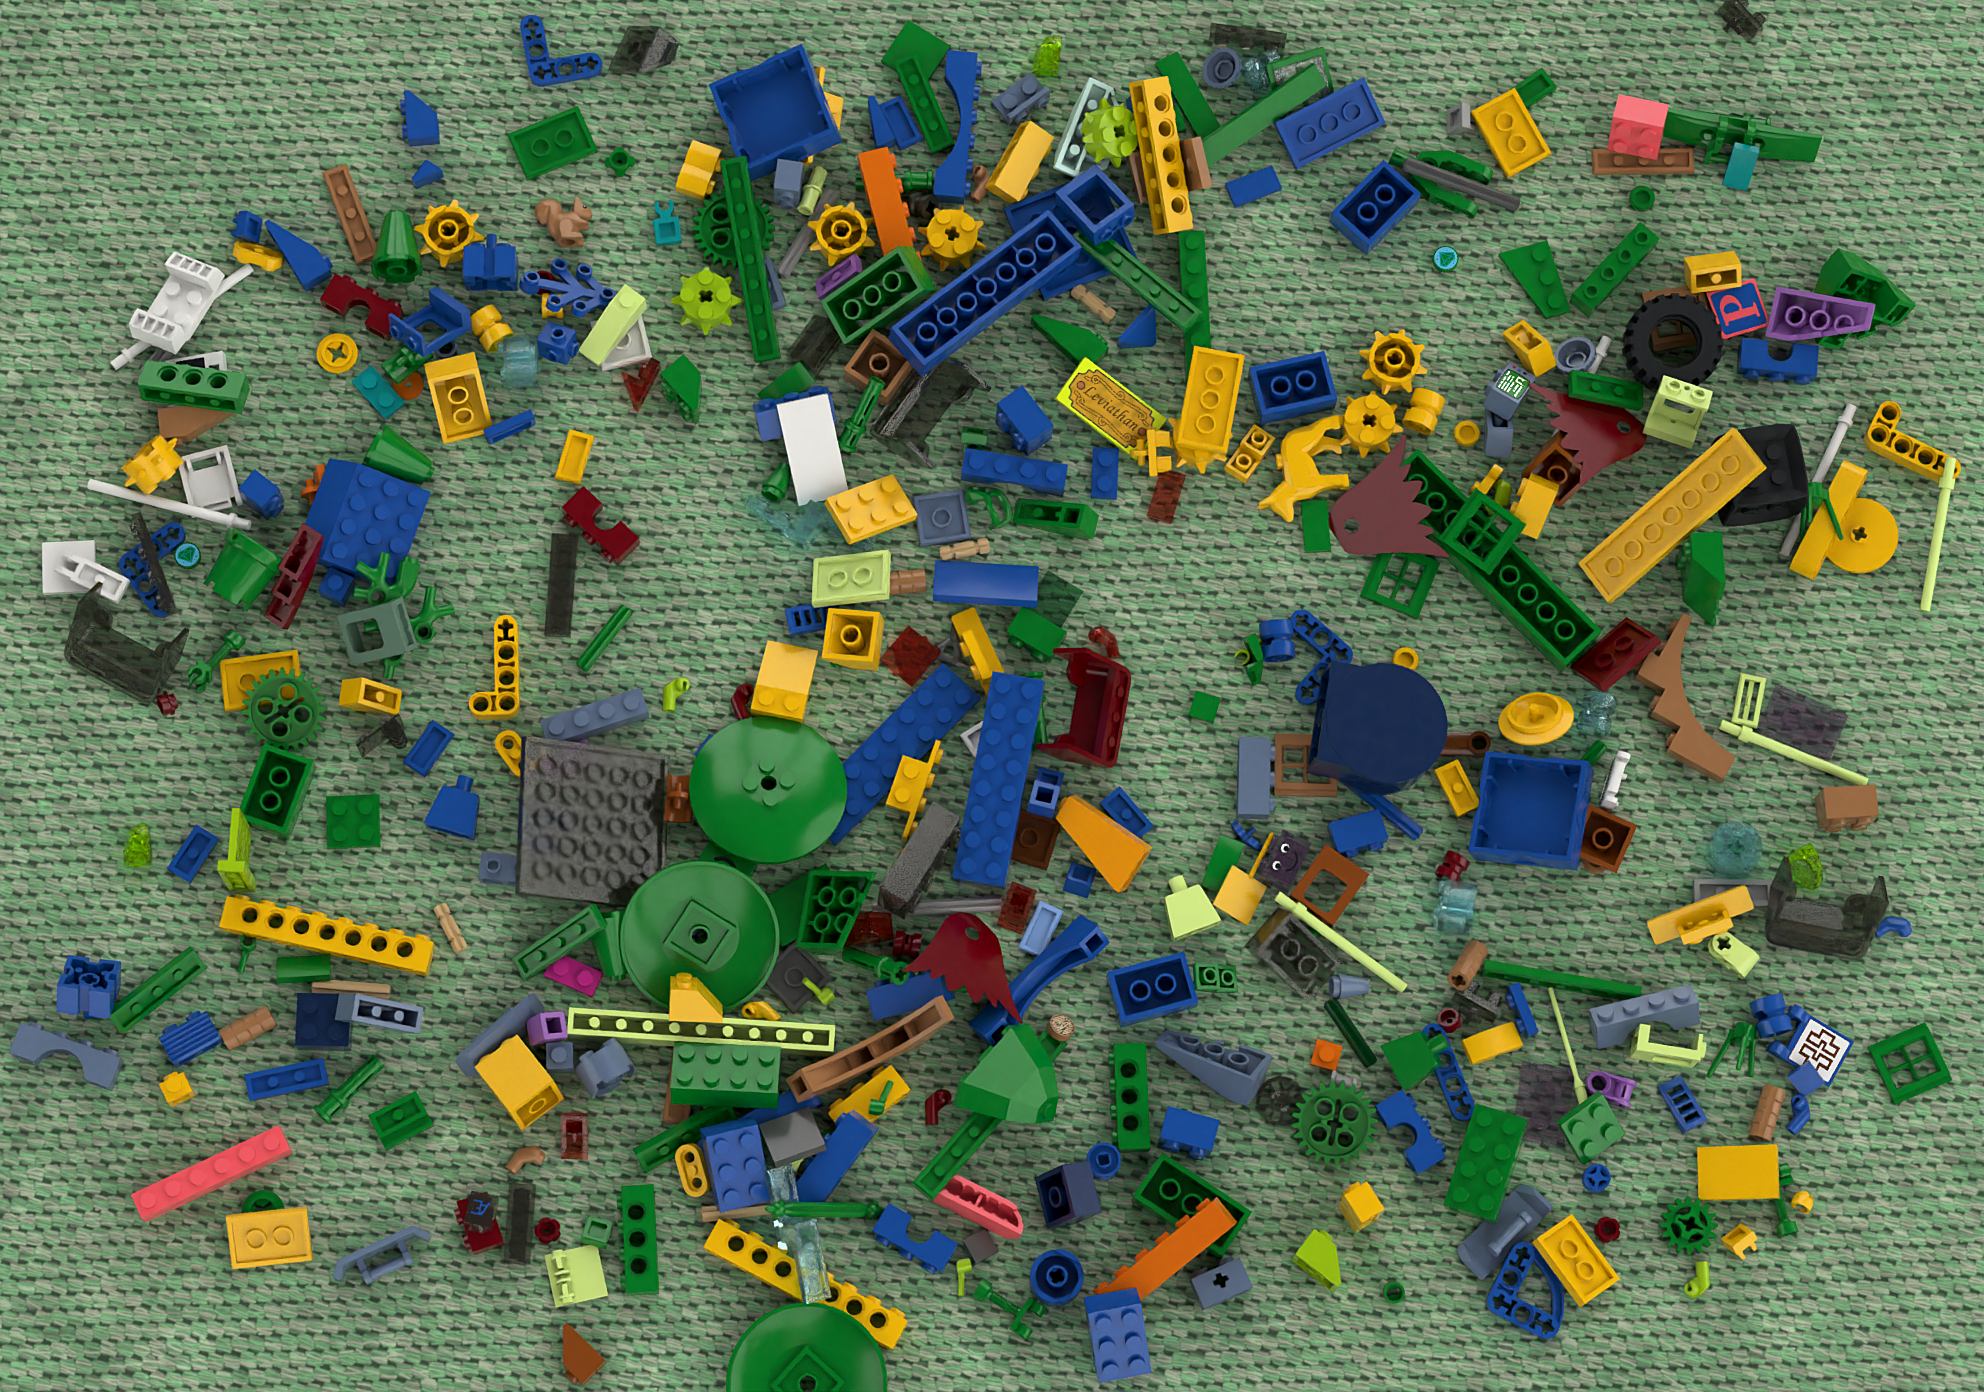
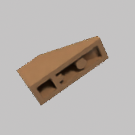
M187 406L157 409L159 433L167 442L177 438L174 448L183 446V443L190 442L235 413Z

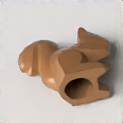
M576 197L574 200L572 212H563L561 204L554 199H545L537 204L534 210L536 219L542 225L547 224L548 232L562 248L584 246L583 235L579 231L589 230L587 225L588 220L592 218V212L580 201L579 197Z

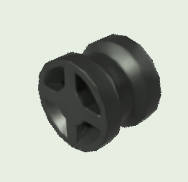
M913 192L907 202L910 216L921 217L925 220H931L934 217V209L939 208L936 196L924 195L921 192Z

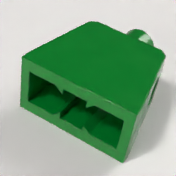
M1419 1031L1385 1043L1380 1047L1403 1090L1410 1091L1442 1066L1438 1053L1447 1049L1449 1044L1442 1033L1429 1039L1425 1032Z

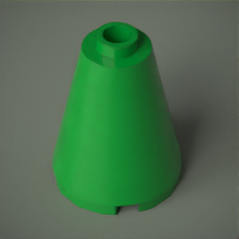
M393 210L384 217L371 264V273L378 280L379 276L386 278V283L389 284L411 283L415 281V276L419 274L420 277L422 275L423 265L410 216L402 210Z
M381 423L379 429L383 432L378 430L363 459L367 465L364 463L362 465L403 481L422 485L423 481L429 482L435 468L431 467L432 461L388 425Z
M625 909L600 912L608 927L590 938L603 976L609 977L610 981L626 979L625 974H628L620 948V930Z

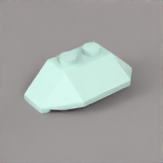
M1091 77L1088 79L1072 109L1055 152L1054 169L1076 178L1094 164L1101 170L1107 168L1109 159H1102L1097 164L1095 163V157L1091 156L1085 149L1084 145L1087 144L1082 142L1084 133H1081L1083 120L1086 118L1085 113L1098 110L1100 99L1105 98L1111 107L1119 106L1113 87Z

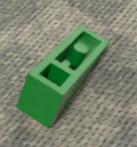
M1034 314L1031 317V325L1076 366L1079 365L1084 357L1097 365L1108 354V343L1098 333L1095 335L1088 329L1038 314Z
M1018 498L1012 523L1073 538L1093 539L1099 515L1086 504Z

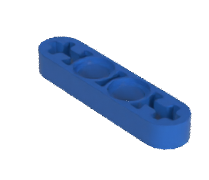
M1428 1024L1422 1032L1429 1035V1029H1433L1434 1032L1442 1033L1449 1044L1447 1049L1438 1054L1444 1053L1448 1055L1450 1065L1445 1068L1440 1067L1435 1071L1447 1105L1454 1119L1460 1122L1468 1121L1471 1119L1475 1104L1446 1032L1439 1024ZM1449 1078H1456L1460 1082V1089L1457 1092H1450L1446 1088V1081ZM1463 1092L1465 1093L1466 1097H1461V1101L1464 1106L1469 1105L1470 1107L1467 1111V1116L1456 1112L1459 1108L1458 1100L1456 1099L1452 1102L1450 1097H1457Z

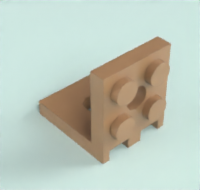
M1201 136L1180 140L1179 145L1188 191L1213 187ZM1136 151L1126 156L1137 204L1148 202L1141 154L1140 151Z

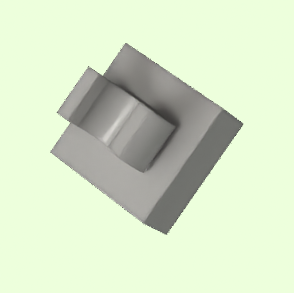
M1460 103L1447 109V134L1457 135L1476 129L1475 125L1470 124V118H1472L1470 115V104Z

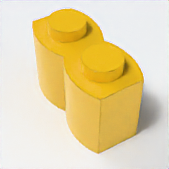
M693 140L676 182V192L700 200L706 199L707 195L711 196L716 187V181H713L716 172L721 173L722 171L720 160H725V158H722V150Z

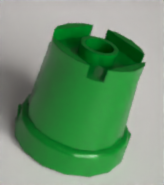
M230 527L224 538L226 543L203 584L208 587L211 581L214 582L213 591L235 605H238L241 601L245 602L243 610L248 612L251 605L274 576L281 574L282 571L278 567L282 558L234 527Z

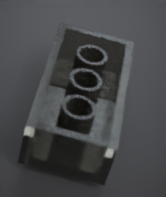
M933 801L882 882L877 905L904 920L908 913L914 914L919 906V898L922 891L927 893L934 879L932 877L935 870L940 872L947 860L945 856L948 850L953 851L960 839L958 836L962 829L959 827L960 816Z

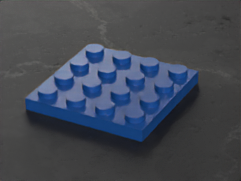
M1069 182L1005 207L1004 214L1013 234L1015 235L1049 209L1065 229L1073 235L1078 228L1056 205L1055 193ZM1101 186L1075 203L1094 225L1116 211L1109 195ZM1121 227L1110 238L1138 259L1124 228ZM1081 249L1079 258L1041 286L1039 291L1043 300L1046 301L1071 291L1077 285H1086L1112 273Z

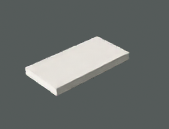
M825 393L776 404L798 506L824 501L828 497L847 491L848 487L828 394Z

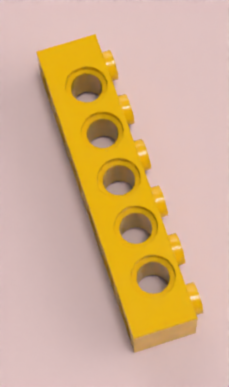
M1168 76L1130 82L1129 89L1154 235L1193 229V217L1190 211L1184 163L1181 157L1180 139L1177 133L1176 115L1173 109Z

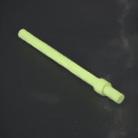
M1946 457L1943 477L1939 479L1938 488H1940L1920 604V610L1930 612L1950 492L1954 490L1955 485L1953 475L1956 459Z
M1725 720L1721 721L1719 729L1737 736V739L1742 742H1752L1853 784L1867 785L1869 778L1752 732L1753 729L1745 725L1740 727Z
M1282 892L1276 895L1274 900L1290 911L1289 915L1296 920L1301 919L1402 993L1408 984L1306 911L1307 907L1300 902L1295 903Z

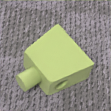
M1183 875L1168 881L1173 894L1164 898V906L1173 942L1220 924L1221 919L1199 884L1188 888Z

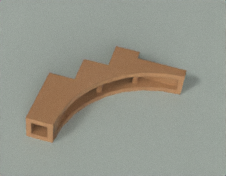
M1683 613L1679 620L1674 618L1667 632L1671 633L1668 641L1662 640L1655 654L1650 652L1646 659L1643 658L1636 664L1634 671L1638 673L1635 680L1662 694L1661 696L1655 695L1649 708L1653 709L1650 717L1677 731V733L1671 731L1664 744L1668 746L1665 754L1721 784L1736 756L1718 745L1704 731L1692 713L1685 696L1681 678V652L1684 637L1692 618Z
M943 995L935 997L915 1012L883 1031L831 1057L801 1068L786 1079L798 1103L839 1089L857 1076L878 1069L894 1057L919 1048L931 1039V1035L955 1018Z

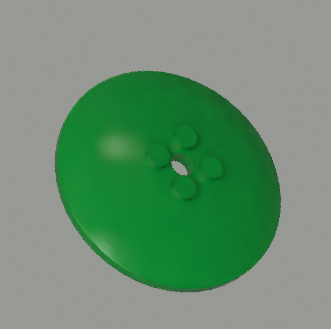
M758 716L732 723L721 729L707 741L700 750L692 767L689 782V799L698 826L706 837L719 849L746 862L765 865L782 864L809 855L832 836L844 814L847 800V781L843 765L837 753L819 733L797 721L773 716ZM765 780H772L776 787L773 790H765L761 783Z
M711 860L679 862L665 867L649 877L631 897L625 909L620 930L621 954L629 976L644 995L668 1010L670 976H676L677 973H689L692 977H697L721 1002L723 1012L738 1007L754 996L769 978L777 960L780 943L778 919L774 907L764 890L741 870L725 863ZM696 929H704L708 935L705 940L696 941L692 937V933Z
M802 1302L785 1305L768 1312L756 1320L744 1332L736 1344L730 1357L726 1375V1392H805L801 1388V1381L806 1376H811L816 1382V1386L811 1392H888L885 1360L880 1347L871 1333L862 1323L848 1313L820 1303Z

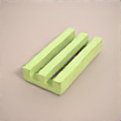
M1740 673L1731 723L1757 729L1766 678ZM1745 680H1748L1749 685L1743 717L1739 719L1738 715ZM1757 682L1759 683L1753 720L1749 721L1748 715L1754 683Z

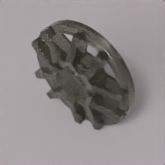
M1277 1076L1268 1079L1261 1085L1256 1095L1258 1113L1269 1124L1275 1126L1290 1125L1298 1118L1292 1116L1289 1107L1293 1106L1299 1111L1301 1110L1293 1100L1301 1096V1102H1305L1302 1097L1303 1089L1297 1081L1288 1077ZM1278 1081L1280 1090L1275 1092L1271 1083ZM1282 1081L1288 1082L1291 1085L1284 1090ZM1268 1085L1271 1094H1262L1264 1088ZM1295 1087L1299 1093L1290 1096L1288 1092ZM1268 1098L1270 1099V1104H1260V1099ZM1262 1108H1272L1269 1117L1262 1111ZM1275 1111L1280 1112L1279 1121L1272 1120ZM1284 1112L1292 1119L1282 1122Z

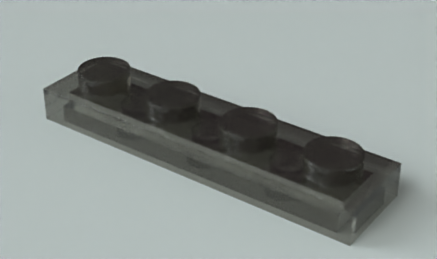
M141 511L131 515L133 523L129 524L134 539H140L142 547H139L138 551L143 563L148 561L151 570L146 572L151 586L157 585L159 594L155 595L158 606L160 610L165 609L168 616L176 614L178 609Z
M552 533L545 636L571 638L578 534Z

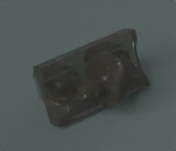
M1725 0L1723 5L1717 10L1722 19L1727 23L1723 30L1726 33L1734 30L1749 43L1761 30L1766 18L1760 12L1751 14L1746 9L1749 6L1748 0Z
M1472 980L1467 989L1456 990L1451 1000L1460 1005L1457 1012L1466 1016L1463 1024L1468 1025L1470 1020L1481 1024L1483 1018L1493 1024L1501 1010L1499 1006L1502 996L1489 991L1484 1000L1476 995L1480 988L1479 983Z

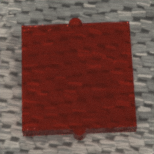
M908 625L880 658V661L893 671L895 677L899 676L908 685L913 687L941 654V651L928 642L926 636L922 637Z

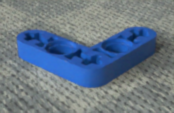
M528 15L522 19L520 29L529 76L534 85L539 87L593 78L601 73L603 69L602 60L595 53H585L550 60L542 20L536 15ZM529 22H533L535 26L539 25V27L535 28L536 38L531 39L530 30L525 29L529 26ZM539 45L544 49V52L541 56L534 57L529 53L531 47ZM588 60H593L595 64L598 63V65L594 66V70H589V67H582V73H578L576 62L580 61V66L588 65ZM562 65H571L573 67L572 74L568 76L561 75L559 69ZM551 66H555L556 78H552V73L545 74L542 80H539L538 76H534L538 74V69H543V72L547 73L552 72Z
M176 522L163 526L124 554L119 561V568L122 574L130 580L131 586L150 611L159 618L168 617L173 612L174 603L149 568L185 542V530L183 526ZM171 529L175 532L180 530L178 540L175 541L173 538H170L166 541V544L169 546L166 549L162 542L157 539L162 536L163 540L167 539L170 536L169 531ZM148 545H158L160 547L159 554L154 557L146 555L145 550ZM128 560L132 562L138 561L135 566L140 575L134 581L132 580V578L136 577L134 572L130 568L125 570L127 567L126 561ZM145 579L154 582V587L149 592H143L139 589L140 583ZM158 590L161 591V593L157 594L159 599L162 602L168 601V603H166L167 609L165 611H162L161 609H158L157 611L155 610L157 608V603L152 596H154L158 592Z
M1301 609L1295 611L1291 616L1290 620L1293 622V631L1323 656L1318 664L1299 683L1295 691L1296 700L1300 704L1308 706L1317 701L1319 689L1317 686L1313 689L1311 693L1312 699L1310 697L1303 699L1301 697L1303 693L1301 689L1307 690L1313 682L1309 681L1310 678L1320 686V680L1316 675L1317 671L1321 668H1326L1332 660L1337 661L1335 659L1337 654L1332 649L1329 654L1325 650L1330 648L1332 642L1335 641L1337 644L1334 648L1338 652L1343 650L1347 652L1345 656L1347 660L1341 659L1338 662L1348 664L1352 661L1353 652L1343 640L1307 610ZM1297 616L1299 618L1307 617L1306 624L1310 628L1313 627V624L1318 626L1311 632L1310 637L1306 635L1309 629L1303 625L1300 627L1296 626ZM1325 633L1329 639L1328 643L1323 646L1316 644L1314 641L1315 634Z

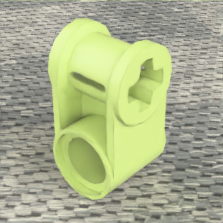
M1728 932L1715 935L1708 942V950L1711 955L1723 963L1728 970L1730 968L1738 973L1737 977L1741 979L1747 976L1760 959L1753 949L1744 945ZM1724 940L1726 942L1725 948L1720 950L1718 948L1719 942Z

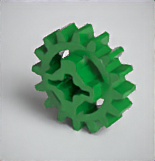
M1690 1196L1685 1198L1684 1203L1677 1198L1675 1200L1676 1207L1668 1204L1666 1209L1669 1213L1663 1212L1660 1215L1665 1220V1222L1659 1224V1228L1665 1229L1661 1239L1668 1238L1670 1240L1667 1244L1668 1248L1673 1244L1677 1246L1676 1253L1685 1249L1686 1255H1690L1692 1249H1694L1699 1254L1702 1252L1701 1245L1706 1248L1711 1245L1708 1238H1716V1234L1711 1232L1712 1229L1718 1227L1717 1223L1711 1222L1716 1214H1708L1707 1210L1710 1205L1700 1206V1198L1694 1203H1691ZM1681 1209H1689L1687 1214L1683 1216L1675 1214ZM1699 1214L1703 1217L1705 1225L1701 1223ZM1687 1220L1692 1221L1691 1226L1694 1227L1689 1232L1685 1230L1686 1225L1682 1224ZM1671 1226L1676 1228L1678 1238L1674 1235ZM1692 1236L1701 1237L1695 1243H1687Z

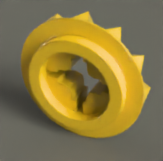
M335 333L326 336L319 343L317 359L320 366L327 372L339 375L341 372L349 371L356 364L358 349L356 343L349 336ZM342 346V354L346 359L338 357L333 362L334 356L329 350L337 351Z

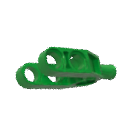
M1394 149L1388 163L1402 169L1404 160L1411 157L1450 172L1454 170L1458 172L1457 175L1470 180L1474 178L1481 181L1484 185L1489 184L1493 175V170L1488 166L1450 150L1421 151L1419 157L1416 156L1414 158ZM1411 173L1408 174L1410 175L1409 182L1428 202L1435 205L1437 203L1444 205L1443 208L1457 214L1459 212L1469 215L1468 218L1470 219L1475 218L1479 208L1475 203L1460 197L1461 194L1459 193L1453 194L1438 188L1437 184L1433 181Z

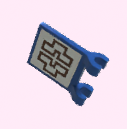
M1794 1004V1006H1790L1786 1014L1799 1022V1025L1788 1045L1785 1047L1782 1043L1774 1040V1042H1770L1766 1051L1795 1068L1809 1060L1825 1081L1824 1085L1829 1087L1854 1041L1814 1018L1802 1007Z

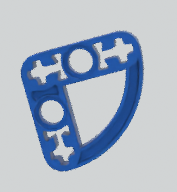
M1519 1242L1510 1248L1486 1297L1485 1304L1488 1311L1539 1338L1550 1339L1557 1334L1562 1323L1564 1293L1561 1281L1539 1251L1529 1243ZM1525 1248V1254L1528 1256V1259L1520 1261L1518 1267H1523L1521 1272L1517 1267L1508 1264L1510 1261L1513 1264L1516 1263L1518 1254L1515 1251ZM1532 1262L1540 1269L1549 1286L1551 1314L1515 1297ZM1506 1271H1513L1516 1274L1517 1282L1515 1285L1508 1286L1504 1283L1503 1274ZM1501 1295L1503 1303L1511 1305V1301L1515 1302L1510 1309L1509 1316L1505 1314L1508 1311L1507 1308L1503 1306L1497 1309L1494 1308L1495 1303L1492 1301V1298H1497ZM1518 1307H1524L1528 1310L1529 1318L1526 1322H1519L1516 1319L1515 1311ZM1535 1313L1539 1315L1536 1319L1539 1322L1550 1321L1549 1326L1553 1328L1552 1332L1547 1331L1543 1334L1542 1327L1537 1324H1533V1329L1529 1327L1534 1320Z

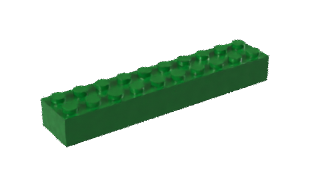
M1417 449L1400 467L1407 464L1411 465L1403 482L1422 481V487L1412 502L1424 504L1432 509V512L1418 523L1434 530V533L1425 537L1441 547L1450 556V558H1445L1562 673L1599 637L1602 630L1514 543L1493 572L1488 575L1439 539L1468 498ZM1478 509L1471 520L1483 528L1488 518ZM1493 523L1487 530L1488 533L1497 539L1503 533ZM1467 524L1456 540L1468 548L1479 532ZM1483 535L1472 552L1484 559L1495 543Z

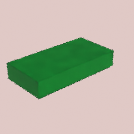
M1543 68L1514 86L1527 109L1557 89V86Z
M1327 500L1301 501L1305 553L1331 552Z
M330 954L277 958V984L331 981Z

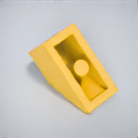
M363 677L342 680L338 705L355 711L399 716L402 690Z

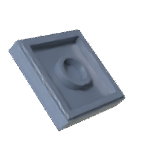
M963 489L912 496L913 507L918 514L916 525L920 548L971 540Z

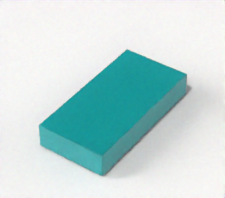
M1735 142L1722 185L1747 191L1760 148Z

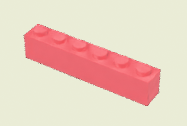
M278 1125L131 1194L141 1218L148 1222L293 1154L283 1130Z

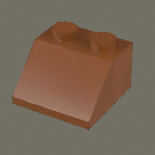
M1561 430L1541 447L1521 473L1527 479L1533 473L1559 484L1558 492L1553 501L1559 508L1581 488L1579 482L1583 463H1573L1575 455L1579 452L1578 450L1560 447L1561 441L1567 435Z
M1589 804L1580 858L1617 873L1637 825Z

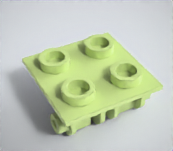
M587 1245L562 1251V1249L552 1251V1254L544 1255L556 1308L608 1296L598 1247Z

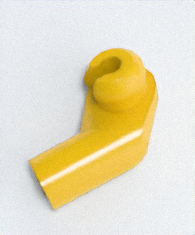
M764 1001L750 1002L742 1008V1015L748 1019L764 1018L766 1021L779 1022L782 1019V1016Z

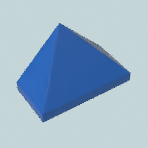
M1150 304L1118 338L1117 346L1120 349L1153 347L1156 344L1155 309Z

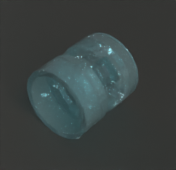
M1274 48L1260 53L1259 58L1252 56L1241 61V72L1250 91L1253 92L1265 87L1269 81L1265 64L1281 59ZM1283 68L1281 69L1283 79H1285L1286 73L1285 69Z
M1585 691L1581 704L1584 711L1579 712L1576 728L1587 732L1588 727L1592 726L1595 727L1594 735L1608 736L1612 723L1609 716L1615 712L1617 698L1601 691Z

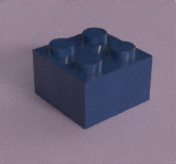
M297 993L295 1046L298 1050L351 1051L353 1023L335 1020L339 993Z
M1089 1161L1063 1164L1034 1177L1047 1229L1074 1225L1102 1213L1100 1198L1097 1195L1094 1174Z

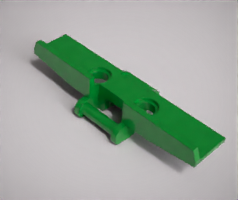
M1668 107L1663 137L1706 147L1703 164H1709L1710 161L1728 164L1730 154L1720 153L1723 143L1734 145L1735 142L1759 147L1758 157L1815 162L1822 140V135L1758 124L1756 121L1735 117L1714 116Z

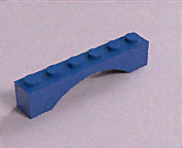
M947 50L945 83L952 91L958 105L960 130L952 152L945 162L936 169L933 195L936 196L938 202L964 204V197L970 196L971 182H966L967 173H972L973 158H969L968 153L969 149H974L975 134L970 132L971 125H976L978 110L973 109V101H979L980 86L975 85L976 77H981L982 62L977 61L978 53Z
M1083 915L1077 917L1008 985L1020 1019H1022L1034 998L1048 984L1066 971L1093 960L1110 943L1096 924ZM997 1000V1007H994L990 1002L969 1023V1026L985 1044L994 1047L1002 1039L1001 1032L1008 1025L1019 1024V1022Z

